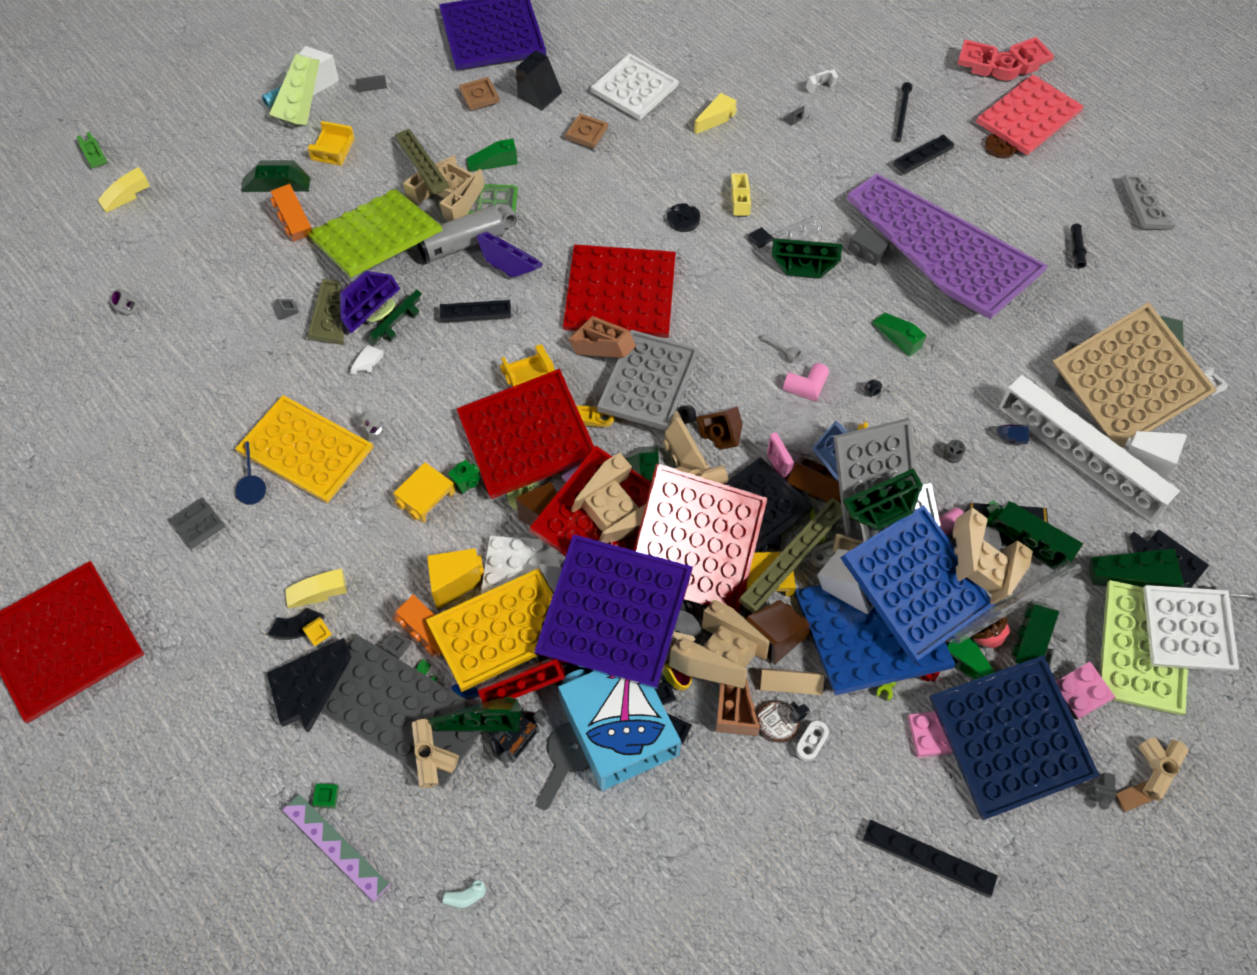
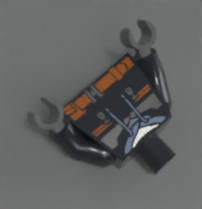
M542 709L536 712L521 711L519 732H489V745L493 756L502 762L505 768H509L508 761L514 763L539 732L536 723L544 726L545 723L542 719L545 717L549 718V715Z

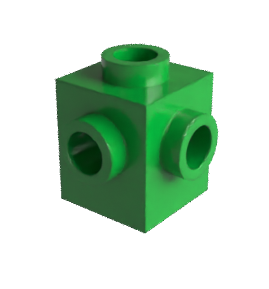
M466 459L456 464L448 472L451 481L463 494L469 489L474 488L481 481L478 475L480 470L474 463L470 464Z

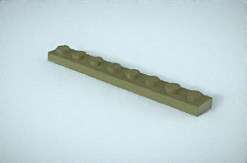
M407 129L395 134L396 140L433 194L441 193L448 189V182L412 131Z
M832 497L740 597L738 602L750 612H757L842 518L841 503Z

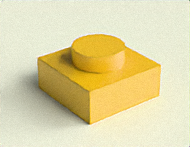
M320 617L302 628L314 647L332 635Z

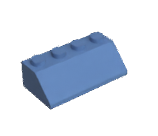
M835 420L812 449L839 482L834 436L852 431Z

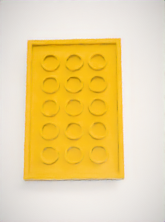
M282 395L235 449L237 453L246 457L245 442L249 441L251 461L328 504L374 447L367 440Z
M539 568L426 619L427 625L461 692L538 656L534 651L553 597V593Z

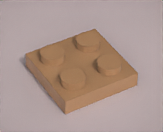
M489 77L459 85V90L470 111L500 102L499 96Z
M579 113L566 132L565 139L595 149L607 131L608 123Z

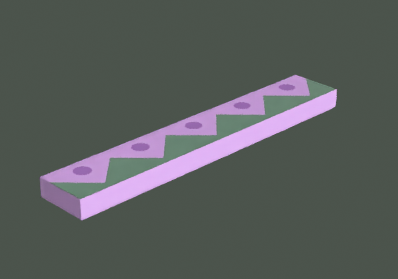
M300 794L283 809L284 813L373 902L388 889L390 884Z

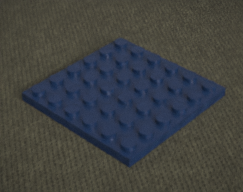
M1044 655L929 696L982 820L1100 776Z

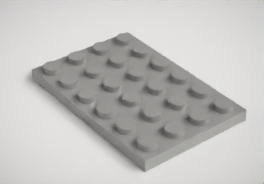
M631 330L630 334L636 347L625 358H618L598 403L597 411L666 431L683 395L699 354V348Z
M909 418L834 436L845 536L864 542L860 523L851 518L843 503L844 499L912 468L915 470L912 424Z

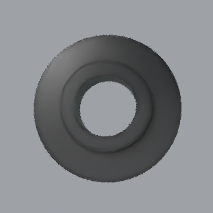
M875 379L868 381L864 387L865 393L869 397L878 395L881 392L882 383Z

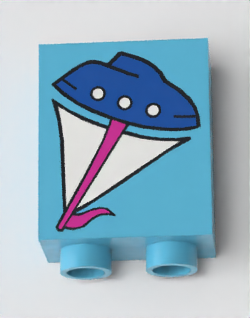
M583 669L569 673L562 680L563 685L558 687L560 704L601 791L680 755L681 740L654 688L596 671L586 674Z

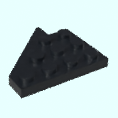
M1159 529L1149 541L1136 532L1130 535L1134 553L1175 549L1184 581L1183 588H1192L1209 566V564Z
M345 638L339 639L267 673L278 719L283 727L301 719L306 732L312 729L352 658Z

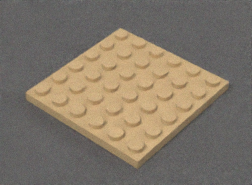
M1149 302L1052 362L1103 433L1120 447H1125L1128 438H1133L1137 431L1151 432L1217 391Z

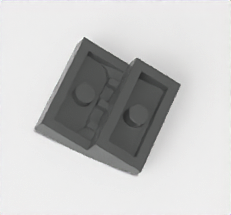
M203 497L169 519L191 549L226 527Z

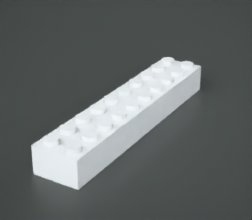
M1021 375L1008 387L999 406L1000 410L1019 424L1028 425L1029 431L1149 522L1153 523L1180 492L1173 484L1163 479L1158 473L1148 468L1139 459L1133 457L1124 448L1118 446L1091 424H1088L1076 413L1035 385L1030 379Z

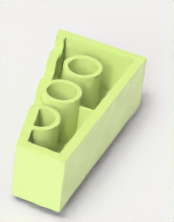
M295 54L269 115L295 124L307 125L320 60Z

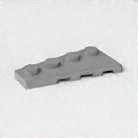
M1125 174L1122 181L1142 228L1172 230L1175 227V223L1168 220L1167 212L1161 210L1157 205L1159 201L1156 197L1149 194L1151 190L1141 176Z

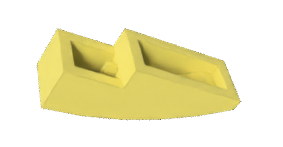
M137 167L115 181L101 195L98 202L107 213L136 199L135 193L150 187L141 169Z
M731 173L733 215L750 216L751 200L747 173Z
M342 568L312 576L285 589L288 609L329 601L328 597L347 593L346 580Z

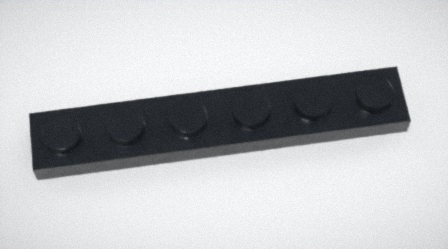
M870 819L862 839L863 843L987 898L992 897L998 875Z

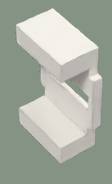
M835 69L810 76L806 85L809 94L814 93L816 86L828 82L830 88L834 87L838 79ZM821 75H824L822 81L819 82Z

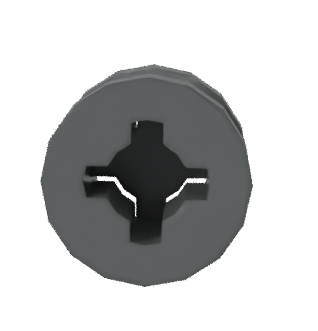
M951 440L944 451V458L950 463L960 462L966 451L965 444L960 440Z

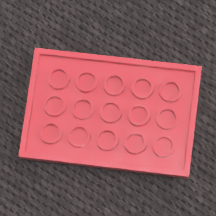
M1031 75L977 118L976 123L1002 140L1008 141L1007 143L1011 146H1016L1019 151L1028 156L1078 115L1084 106L1039 77Z

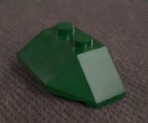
M261 160L244 177L242 192H271L288 184L291 185L294 192H309L311 179L294 160Z
M773 238L771 256L788 276L822 278L841 262L843 244Z
M658 446L639 447L626 456L625 459L632 466V470L652 482L656 464H659Z
M914 468L844 499L843 503L853 520L878 531L913 514L923 484Z

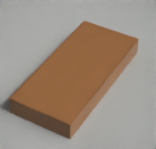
M1147 781L1116 793V799L1123 812L1154 801L1142 791Z

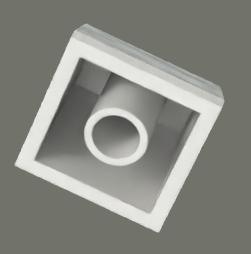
M305 46L299 55L320 60L313 95L338 82L339 78L333 55ZM290 64V65L288 66V68L286 69V74H287V72H288V70H289L291 64Z
M1137 431L1133 438H1128L1125 447L1122 448L1136 459H1139L1148 468L1158 473L1163 479H1166L1178 462L1187 435Z
M838 549L817 574L822 589L858 610L869 614L874 606L840 558L849 551Z

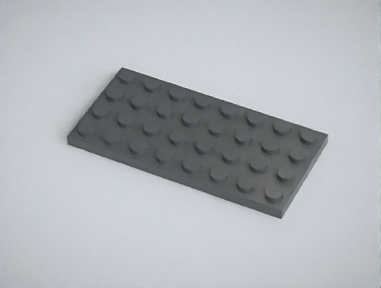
M355 633L348 642L352 658L321 713L417 772L412 722L420 719L429 720L433 717L474 706V704ZM432 727L434 746L459 755L455 772L482 732H437ZM425 749L419 755L421 757H428L431 751ZM437 769L438 786L444 788L454 772L450 774Z

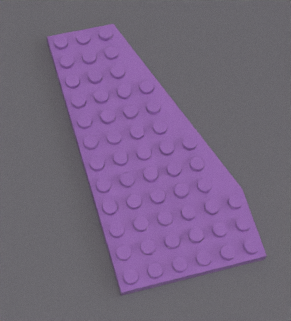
M878 173L848 193L847 200L946 295L990 320L1047 269L1046 264Z

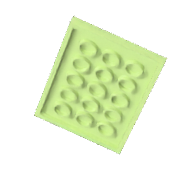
M1110 580L1107 583L1099 675L1114 694L1115 699L1113 701L1183 716L1186 714L1188 669L1151 666L1143 594L1144 587Z

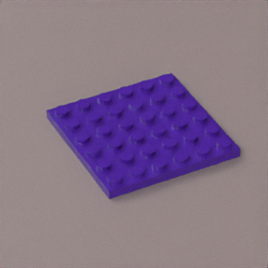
M461 0L439 4L456 70L526 59L535 50L547 55L530 0Z
M573 534L534 653L657 689L693 566Z

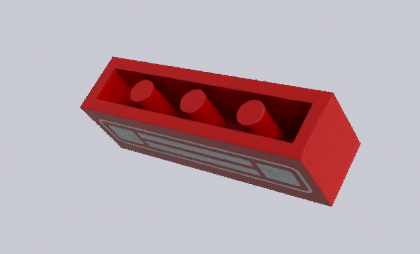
M547 658L480 685L478 693L482 703L505 697L517 698L565 679L566 673L561 661Z

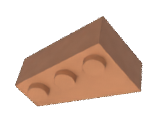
M594 316L569 338L576 355L625 358L636 347L629 330Z
M747 678L744 688L719 683L715 732L758 736L760 725L755 714L754 703H752Z

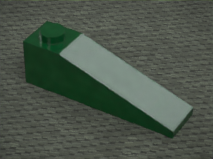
M505 697L430 718V724L434 731L519 732L522 708L518 699Z

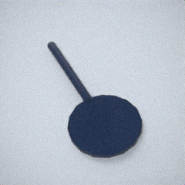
M246 441L248 476L243 477L238 482L235 493L240 502L246 505H253L259 503L264 498L266 485L260 477L251 475L249 441Z

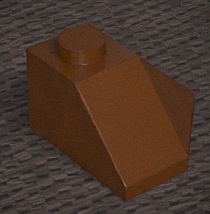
M738 406L696 417L700 435L705 439H710L715 443L716 447L722 450L739 446L742 420Z

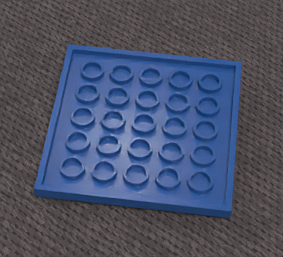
M925 505L914 510L912 515L895 522L840 557L912 663L924 657L995 605L990 604L991 598L987 592L966 577L961 581L957 580L956 566L958 565V556L954 553V546Z
M821 585L795 590L796 600L803 617L809 622L810 635L835 696L945 671L955 667V662L945 641L924 657L912 663L875 608L869 614H866L822 589Z

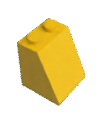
M476 548L427 556L431 592L436 609L444 607L482 584L481 576H484L482 557L477 555Z

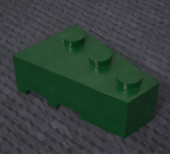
M1032 599L1028 600L1023 623L1018 630L1017 636L1019 638L1011 652L1015 663L1020 664L1043 655L1045 657L1060 612L1054 606Z

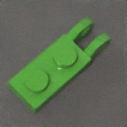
M90 131L86 133L88 140L84 141L80 135L76 136L91 168L108 163Z

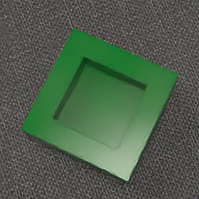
M316 783L312 806L314 808L336 809L339 786L336 784Z

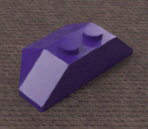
M487 231L477 235V240L485 260L492 267L501 269L510 277H517L543 266V263L507 241L493 236Z
M364 271L340 292V316L350 333H353L383 303L400 290L392 275Z

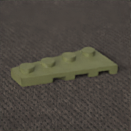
M322 279L308 331V339L344 345L343 322L340 316L341 285L339 281Z

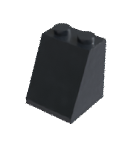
M535 50L515 67L517 92L520 99L543 111L562 94L548 56Z

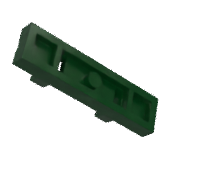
M416 289L370 334L368 343L374 346L382 337L391 342L396 336V333L391 328L406 314L413 319L419 314L420 310L415 305L420 301L422 293Z

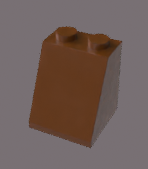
M552 482L515 497L518 517L521 521L531 526L555 497L557 491Z
M782 600L770 604L745 619L770 641L767 659L774 665L809 635L810 625L807 619L803 616L800 617L791 605L785 604Z

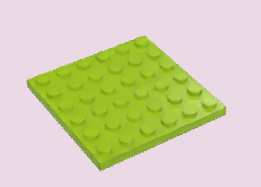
M395 189L389 190L380 197L373 198L372 201L366 204L359 205L350 212L343 213L342 216L336 219L329 220L322 226L313 228L312 232L308 233V236L352 278L443 230L438 222Z

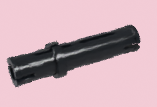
M1076 223L1070 227L1073 243L1072 254L1075 257V267L1081 269L1087 265L1085 257L1087 251L1084 247L1082 225Z

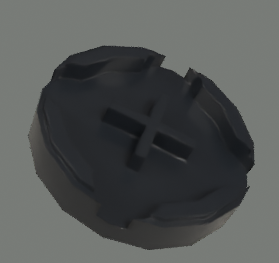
M687 203L676 204L670 208L667 214V222L676 231L690 232L699 226L700 212L696 207H691Z

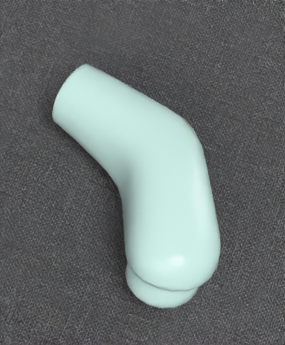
M476 880L471 887L464 891L445 892L443 904L457 908H466L485 895L486 887L481 880Z

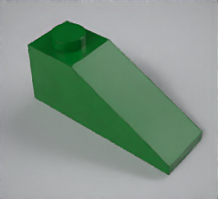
M514 139L496 141L467 157L469 172L518 164Z
M888 313L882 314L872 322L909 357L920 350L924 344L926 334L913 323Z
M957 632L947 646L955 662V667L974 680L995 673L977 644L967 635Z

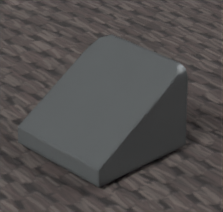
M802 106L793 111L784 120L791 126L803 119L805 107Z
M276 299L273 306L278 320L285 319L299 312L293 299Z

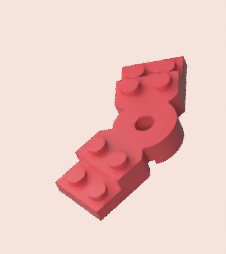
M1037 37L1012 45L1009 52L999 53L995 46L964 40L957 64L972 68L971 73L982 76L992 75L997 79L1008 81L1017 78L1019 73L1027 75L1037 71L1040 65L1053 61L1054 55Z

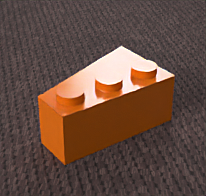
M288 184L272 190L270 201L277 210L280 222H283L285 225L284 229L287 236H291L293 241L307 237L308 233L312 232V228L291 185Z
M413 594L395 611L392 620L408 632L416 642L421 643L431 656L435 655L439 658L442 652L426 622V619L435 615Z

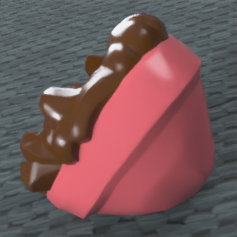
M981 615L980 619L976 618L973 620V623H970L968 628L969 634L976 644L990 649L1001 646L1010 633L1007 618L1002 615Z

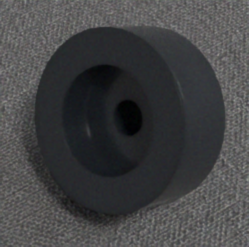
M684 405L678 409L684 424H690L695 421L696 411L693 406Z
M794 701L788 706L792 711L789 718L794 724L800 722L810 713V709L805 704L798 706Z

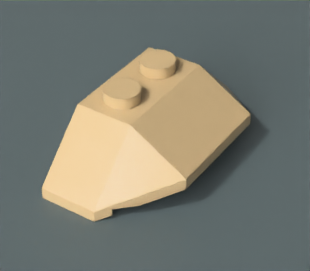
M675 411L670 425L665 431V439L663 441L665 450L671 454L674 466H680L689 470L703 469L705 471L710 469L678 411Z

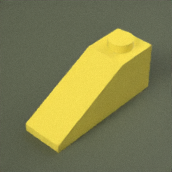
M720 93L695 120L694 133L698 134L723 124L731 117H734L737 112V100Z

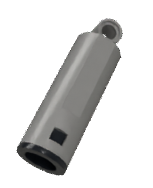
M502 205L498 209L495 206H489L440 224L443 231L418 243L417 247L424 262L429 263L479 244L477 235L487 231L493 236L503 235L505 228H512L517 224L518 217L509 205Z

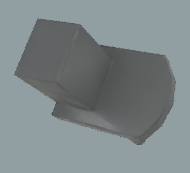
M1106 772L1100 777V784L1091 783L1085 788L1086 794L1089 795V800L1097 801L1099 807L1103 810L1109 808L1112 801L1116 798L1117 792L1115 788V775Z

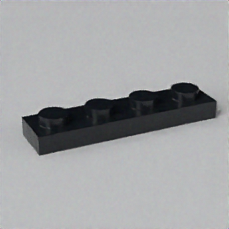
M943 134L896 159L893 165L905 175L953 149L954 143Z
M510 300L440 304L441 323L512 318Z

